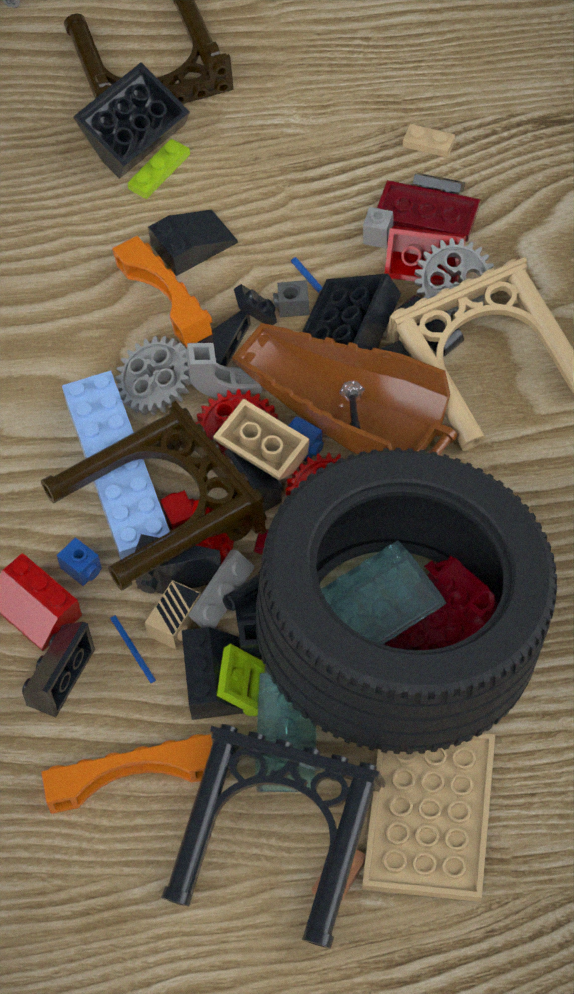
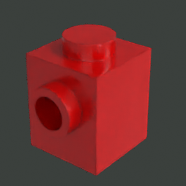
M185 490L171 493L165 498L160 499L165 520L171 531L184 524L192 516L195 500L193 498L189 499Z

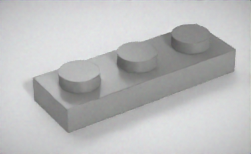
M231 550L188 616L201 628L211 627L215 629L227 610L222 600L223 596L245 583L255 566L238 550Z

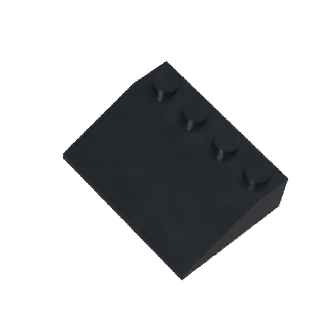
M141 62L75 114L73 118L102 162L120 179L183 127L190 111Z
M388 273L326 279L302 332L309 333L313 338L325 340L326 337L332 338L335 343L348 345L349 342L358 345V348L372 351L373 348H378L401 292Z

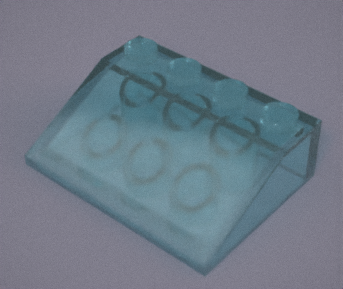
M399 541L385 547L384 550L363 561L360 565L321 589L326 601L343 622L357 633L380 644L386 643L447 604L413 556Z

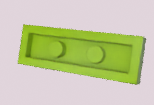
M170 139L127 183L128 189L148 199L189 157L190 148Z

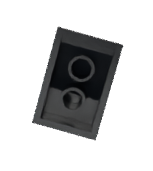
M212 209L169 215L148 226L151 246L176 276L238 243L236 237Z
M141 534L135 551L157 540L158 537ZM194 546L136 579L137 589H141L149 594L155 592L164 594L172 580L188 588L206 586L222 564L220 550Z

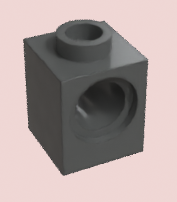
M307 280L277 283L278 293H273L275 308H279L280 318L310 315Z

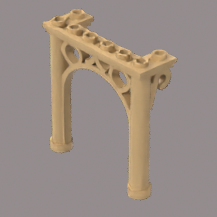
M525 257L519 260L512 259L496 270L489 269L473 280L471 278L466 279L455 288L443 289L432 298L420 299L407 309H397L390 316L386 336L388 343L400 340L412 358L446 371L451 395L445 415L457 433V441L463 451L478 446L486 438L448 374L443 360V349L447 340L464 323L487 315H505L523 321L536 332L574 394V349L526 272L527 260ZM496 292L498 294L501 293L503 296L509 294L510 300L506 305L497 304L491 300L490 295ZM484 295L485 306H483V302L477 303L471 300ZM458 306V311L453 314V321L451 322V317L445 311ZM439 319L445 323L446 328L443 333L430 332L426 329L425 324ZM426 340L439 342L436 356Z

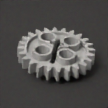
M451 238L449 245L446 246L445 242L441 240L439 249L431 245L432 254L428 252L423 253L426 261H418V265L423 269L415 270V275L421 277L414 281V285L421 286L416 291V294H424L423 298H432L443 289H452L459 286L461 282L466 280V275L470 272H474L480 277L485 271L492 269L494 264L485 263L489 255L481 257L482 247L474 251L472 249V241L468 246H464V239L461 238L459 244L455 245L453 238ZM452 256L457 257L460 260V265L451 267L447 264L446 260ZM437 265H442L448 273L439 269ZM435 275H439L444 279V284L435 286L431 283L430 279ZM456 275H459L460 283L456 281L452 284L450 282L451 276L455 277ZM484 295L471 300L477 303L483 302V306H485ZM458 306L445 312L451 316V313L455 314L458 311Z
M154 336L152 343L145 338L144 346L141 347L136 343V351H127L130 357L128 359L121 358L124 366L117 367L121 375L115 377V380L119 383L116 386L123 403L135 413L140 411L143 415H146L148 411L156 415L157 409L165 413L167 405L172 407L171 403L176 399L181 402L183 401L180 394L189 393L186 385L192 384L189 378L186 348L174 338L169 340L166 336H163L160 341Z

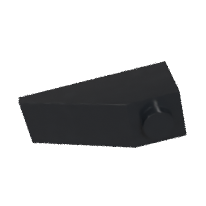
M240 310L214 328L212 335L200 340L198 343H214L216 363L227 367L251 325L250 315Z

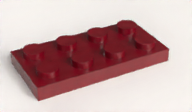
M387 180L377 208L393 211V226L466 235V242H468L480 208L481 199Z

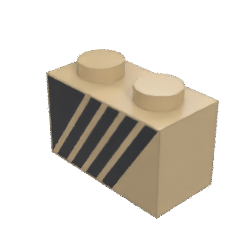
M172 580L145 622L147 636L176 649L182 641L181 630H189L194 622L188 614L200 598L201 593Z

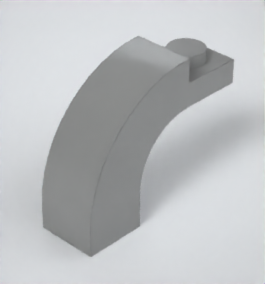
M214 343L187 344L186 354L189 378L193 386L203 394L217 398L218 393L226 397L227 390H230L232 395H236L237 389H240L241 394H245L248 390L251 391V394L262 392V386L240 367H226L216 363Z

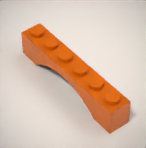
M137 235L112 248L116 265L127 279L152 285L169 298L172 303L170 319L174 334L186 348L188 343H197L212 335L210 326L212 318L206 309H201L196 297L188 294L184 283H179L170 268L166 269L161 257L153 254L152 248L147 242L144 243Z
M196 734L189 737V739L181 741L169 740L154 747L142 746L127 753H110L104 758L95 760L83 759L73 765H56L48 770L41 771L49 811L51 814L79 808L101 787L114 780L133 774L164 773L180 777L191 783L201 781L212 746L211 734Z

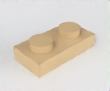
M410 124L403 139V147L448 158L455 142V134Z

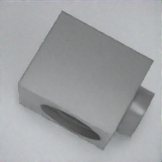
M369 207L363 224V242L365 245L387 249L389 230L393 226V211Z

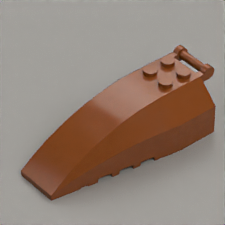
M261 323L232 357L233 362L284 405L308 423L321 429L322 433L354 453L359 454V452L363 451L370 453L371 450L375 449L383 451V448H389V450H395V448H401V450L413 448V451L425 450L437 435L441 438L429 453L433 451L438 452L437 455H441L448 444L453 443L458 436L455 430L442 424L451 395L446 371L406 355L373 348L371 351L358 348V345L349 342L348 345L335 343L332 338L326 337L325 340L313 338L309 333L294 332L291 329ZM349 389L357 391L356 403L361 429L350 425V401L347 394Z

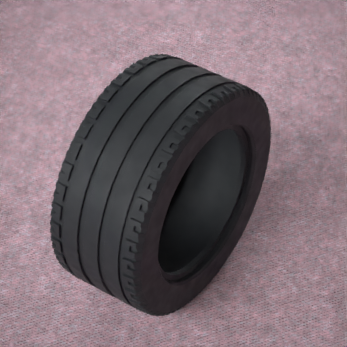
M383 448V451H377V449L371 450L370 453L363 451L359 452V455L356 456L351 454L346 459H337L336 463H328L326 468L321 467L316 471V474L311 473L306 481L302 480L298 488H294L290 496L285 498L284 503L280 505L278 512L273 518L264 544L256 603V633L259 651L262 655L263 663L266 664L267 673L271 675L273 684H277V690L280 694H284V699L288 703L291 702L295 711L299 710L303 718H309L311 724L315 727L318 725L322 727L323 732H330L337 739L339 737L343 738L344 742L348 744L353 742L356 743L357 747L362 748V746L369 747L368 750L372 751L380 749L383 753L393 751L394 754H400V752L412 754L416 751L419 754H423L427 750L437 752L439 748L446 750L449 749L450 745L459 746L463 741H471L473 736L478 737L485 730H490L493 724L499 723L509 713L526 689L534 672L554 613L557 596L556 563H554V554L551 552L550 542H547V535L541 531L542 526L540 522H536L534 513L529 512V507L527 504H522L521 498L518 495L512 494L513 490L509 487H504V483L500 480L496 481L493 479L494 476L490 473L487 475L483 473V469L479 467L476 469L472 467L473 464L468 462L465 464L461 462V459L455 458L454 460L446 454L444 456L437 455L438 452L432 451V453H427L422 449L420 451H413V448H408L407 450ZM384 551L405 552L423 556L437 563L449 560L451 556L456 558L475 577L487 585L500 602L489 621L467 639L438 649L405 650L377 643L350 628L332 610L319 584L337 566L364 554Z

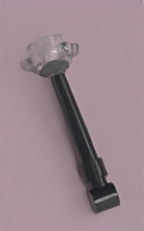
M348 381L343 384L339 394L347 401H350V425L361 429L356 400L361 398L365 388L357 381Z

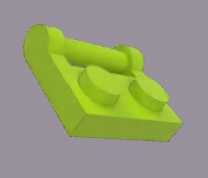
M232 644L224 647L217 696L243 709V713L248 716H258L261 707L258 702L261 677L265 673L266 664Z

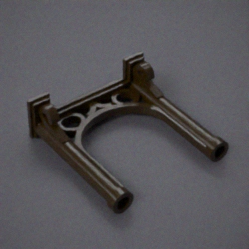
M173 0L193 47L190 56L179 68L166 75L157 77V79L182 104L234 90L231 57L226 53L220 54L219 47L216 41L213 42L195 0ZM78 13L72 14L65 19L64 27L67 34L71 36L94 98H97L110 87L109 83L113 85L122 77L112 74L103 65L85 17ZM198 56H200L203 65L196 63ZM188 73L201 74L198 78H184Z
M176 400L171 403L172 407L168 408L169 413L57 475H49L41 480L43 490L53 504L120 466L138 459L155 458L172 462L187 471L195 480L200 492L199 502L195 512L188 521L120 561L108 566L113 581L121 591L130 587L134 580L210 537L225 533L230 540L238 541L244 538L251 529L255 534L260 532L263 535L266 533L265 521L267 516L263 510L264 498L258 489L254 490L250 486L243 472L239 473L235 469L231 458L221 453L216 441L210 440L207 437L202 425L196 424L188 409L182 408ZM193 451H196L201 458L192 457ZM210 470H213L218 477L208 479L207 475ZM214 488H223L228 493L222 499L210 497L208 494ZM207 507L214 509L205 515Z

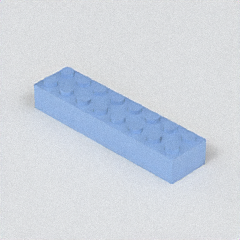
M111 371L62 385L66 404L85 459L134 433ZM143 459L128 462L93 481L120 560L135 552L141 534L160 538L170 532Z

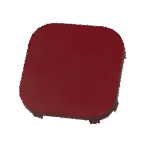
M450 556L449 560L436 564L431 560L424 566L429 573L391 611L385 605L378 614L382 618L378 625V630L374 632L384 645L393 648L432 650L447 647L467 639L481 629L496 611L500 600L487 585L475 577L456 558Z

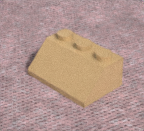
M245 399L241 401L213 436L215 441L278 480L293 474L308 455L309 438Z

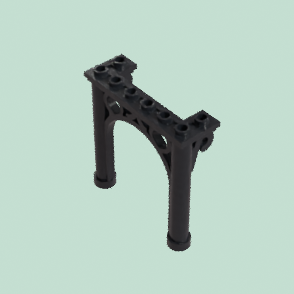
M221 724L220 728L211 726L210 732L213 734L211 750L168 887L164 886L161 898L179 905L190 906L215 821L226 802L241 791L255 786L277 785L287 787L311 799L322 811L329 827V850L302 940L331 949L334 940L332 932L365 818L371 805L373 791L380 792L381 787H385L386 782L380 771H376L377 767L366 762H360L358 766L348 763L349 759L340 755L332 754L331 758L321 756V751L311 747H304L303 750L292 748L293 744L285 740L276 739L275 743L266 741L264 735L249 731L248 735L238 733V729L230 725ZM263 756L284 761L286 764L279 770H270V776H266L268 764ZM250 757L259 760L261 766L256 775L245 779L238 773L237 764L242 758ZM299 766L320 771V773L313 777L310 783L311 789L306 787L308 784L307 780L301 778ZM232 774L238 782L222 792L226 778H229ZM291 774L294 780L288 779L286 777ZM326 779L339 782L342 787L340 795L337 798L323 801L317 791L319 783ZM345 779L352 780L350 787H348ZM345 802L337 829V824L329 808L339 806Z

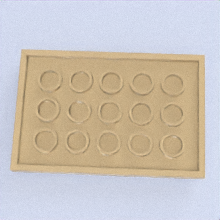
M482 733L478 737L473 736L471 741H463L459 746L450 745L449 749L443 750L439 748L437 752L427 750L423 754H419L418 751L412 754H406V752L394 754L393 751L383 753L378 749L376 771H380L386 784L384 788L381 787L380 792L373 791L362 883L363 890L482 902L495 734Z

